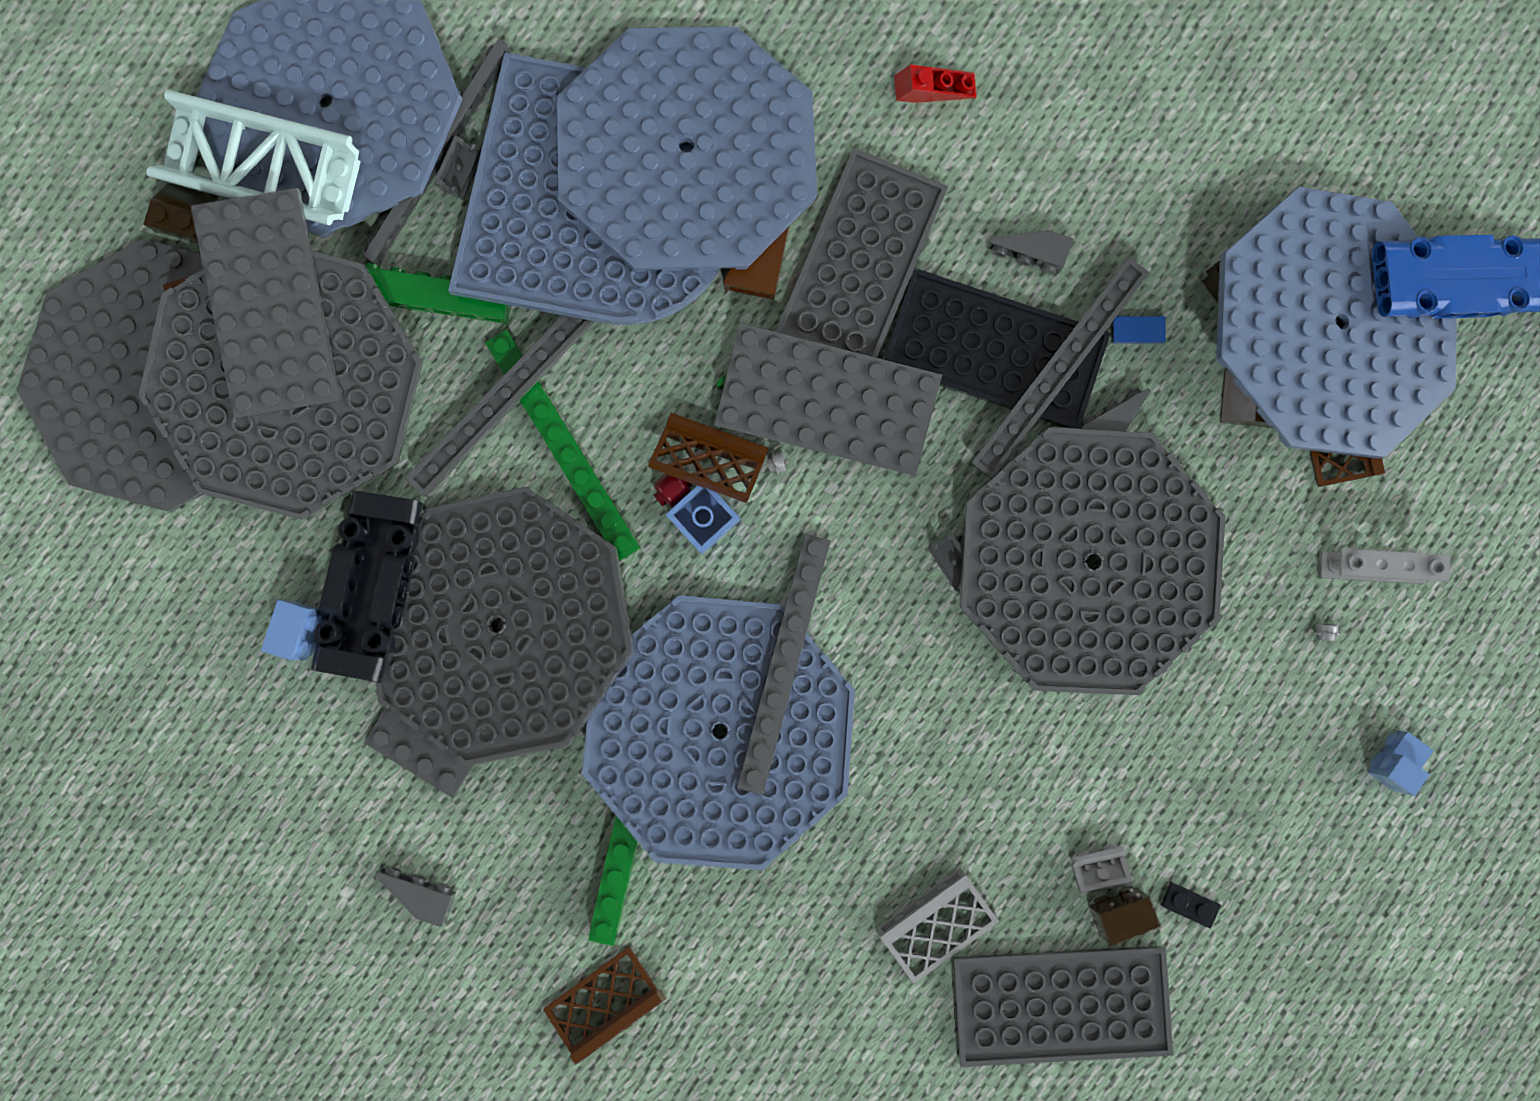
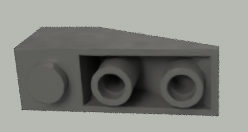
M1046 230L991 238L986 249L992 250L991 253L995 256L1005 258L1007 255L1015 258V261L1021 265L1030 266V264L1039 266L1040 270L1044 273L1055 274V272L1060 273L1064 268L1074 238Z
M1139 388L1125 395L1127 400L1120 405L1117 401H1114L1102 408L1105 413L1101 416L1096 417L1095 414H1092L1082 420L1083 426L1080 429L1126 431L1150 393V389L1147 388L1142 392Z
M386 866L376 871L375 876L416 919L439 927L447 923L457 893L450 890L451 886L436 882L435 885L425 882V877L411 874L410 877L400 874L401 870L392 866Z

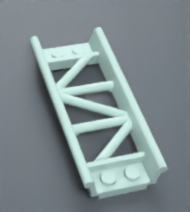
M172 90L165 91L164 98L176 109L164 166H149L147 168V175L149 177L230 199L275 192L286 146L288 145L310 197L309 204L303 203L305 218L325 225H331L333 220H343L344 212L349 211L361 162L357 160L360 150H357L352 145L351 136ZM206 117L233 123L221 173L203 132ZM245 127L271 133L233 172L242 130H245ZM297 140L322 146L315 179L312 177ZM275 146L264 193L237 186L250 170ZM198 148L211 178L193 174Z

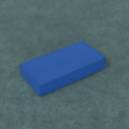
M1116 316L1112 322V344H1164L1166 342L1165 316Z

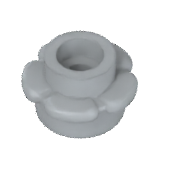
M772 450V456L767 457L771 472L776 471L777 475H780V472L787 471L785 458L782 451L774 452Z
M1317 623L1316 631H1313L1315 635H1318V640L1335 641V636L1341 635V633H1338L1339 625Z

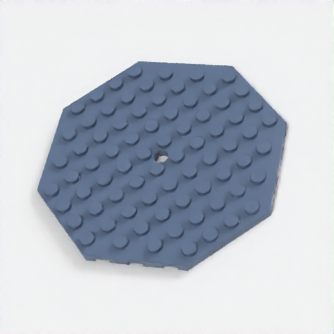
M259 0L234 12L230 18L196 97L351 136L352 145L357 150H360L357 160L361 162L349 211L344 212L343 220H333L331 225L306 219L308 233L326 238L332 235L333 231L344 226L348 228L365 220V217L379 211L381 213L399 205L398 202L412 196L414 198L424 192L463 99L455 84L453 74L444 57L437 35L421 0ZM331 96L332 103L330 106L323 108L320 101ZM206 117L203 132L221 173L233 123ZM245 127V130H242L233 172L271 133ZM297 140L312 177L315 179L322 146ZM287 145L276 191L298 188L300 189L302 203L309 204L310 197ZM275 146L250 170L237 186L264 193Z
M737 26L628 28L557 96L559 204L634 272L660 269L661 271H683V269L720 270V268L747 269L817 198L812 91ZM681 143H693L694 146L690 152H683L679 147Z
M1298 187L1288 194L1281 203L1270 210L1255 226L1243 234L1235 244L1220 255L1216 360L1223 368L1226 367L1235 378L1233 380L1246 397L1249 396L1258 407L1256 409L1268 426L1274 427L1281 436L1279 440L1287 448L1378 459L1384 458L1455 390L1457 318L1432 319L1431 315L1420 316L1414 319L1406 316L1382 317L1378 312L1372 263L1373 246L1378 241H1410L1419 238L1392 202ZM1337 316L1345 324L1342 329L1336 325Z
M677 596L631 635L634 652L587 720L582 775L656 863L764 870L777 856L789 848L802 834L815 825L828 811L848 795L855 689L844 679L830 659L822 653L807 632L764 793L760 795L736 788L784 613V605ZM716 724L726 726L727 735L725 738L717 739L714 737L712 729Z

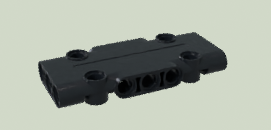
M352 491L347 511L348 518L343 519L338 527L342 543L336 544L333 548L322 592L319 612L324 617V620L320 621L314 629V636L318 641V645L315 647L310 670L382 683L388 654L395 647L396 641L393 632L400 626L414 568V559L411 553L417 548L419 543L416 531L423 503L407 498ZM357 527V532L353 536V531ZM405 534V539L400 544V538ZM333 629V635L330 638L329 633ZM381 636V643L377 647V639Z

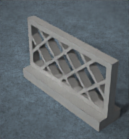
M959 868L875 930L913 984H915L999 921L963 870ZM969 888L973 894L971 905L958 903L959 895ZM943 906L952 907L950 920L937 919L938 910ZM957 908L970 910L968 923L955 921ZM975 911L986 912L990 918L982 925L973 924ZM921 922L931 923L928 936L915 934L916 926ZM935 924L949 925L947 938L933 937ZM954 926L967 928L963 939H951ZM900 937L909 938L907 951L896 950L892 943ZM914 939L927 941L925 954L912 952ZM932 942L945 943V949L941 955H930ZM911 957L924 959L923 968L913 974L909 968Z

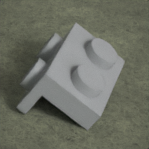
M1109 845L1102 848L1100 852L1091 853V851H1083L1076 854V857L1072 860L1071 867L1080 895L1132 884L1133 880L1126 862L1124 846L1117 848L1116 845Z

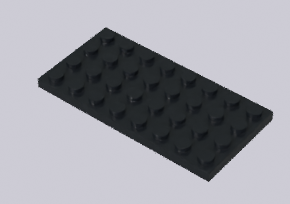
M914 268L884 360L941 374L942 378L939 386L1012 410L1078 324V321ZM1105 331L1039 419L1066 428L1080 429L1111 332Z

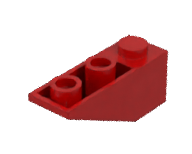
M910 64L894 75L896 101L923 103L977 98L975 73Z

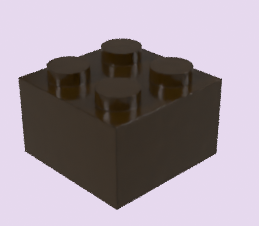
M1133 886L1120 889L1118 895L1110 898L1108 895L1094 899V904L1088 906L1099 936L1110 946L1161 927L1150 896Z

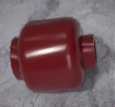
M663 474L654 482V488L657 492L653 496L662 507L667 504L673 508L691 492L692 484L671 475Z

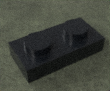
M1170 882L1160 906L1211 929L1221 904L1174 882Z

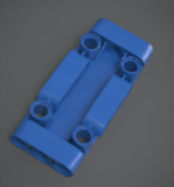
M1494 235L1435 236L1427 239L1419 237L1410 241H1378L1373 246L1372 263L1377 308L1382 317L1406 316L1414 319L1420 316L1431 315L1432 319L1483 318L1496 315L1505 316L1521 312H1540V238H1519L1512 235L1504 239H1494Z

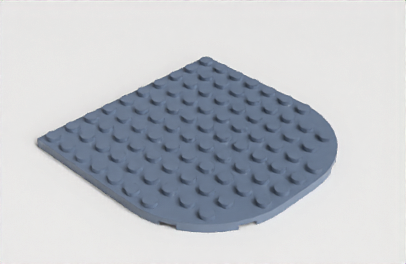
M505 52L450 281L449 293L451 295L601 323L636 325L657 321L682 310L706 290L719 270L683 269V271H661L660 269L634 272L559 204L557 96L586 67ZM681 143L679 148L683 152H690L694 146L693 143Z

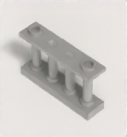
M1343 548L1340 549V553L1319 552L1318 578L1426 584V581L1449 582L1450 555Z

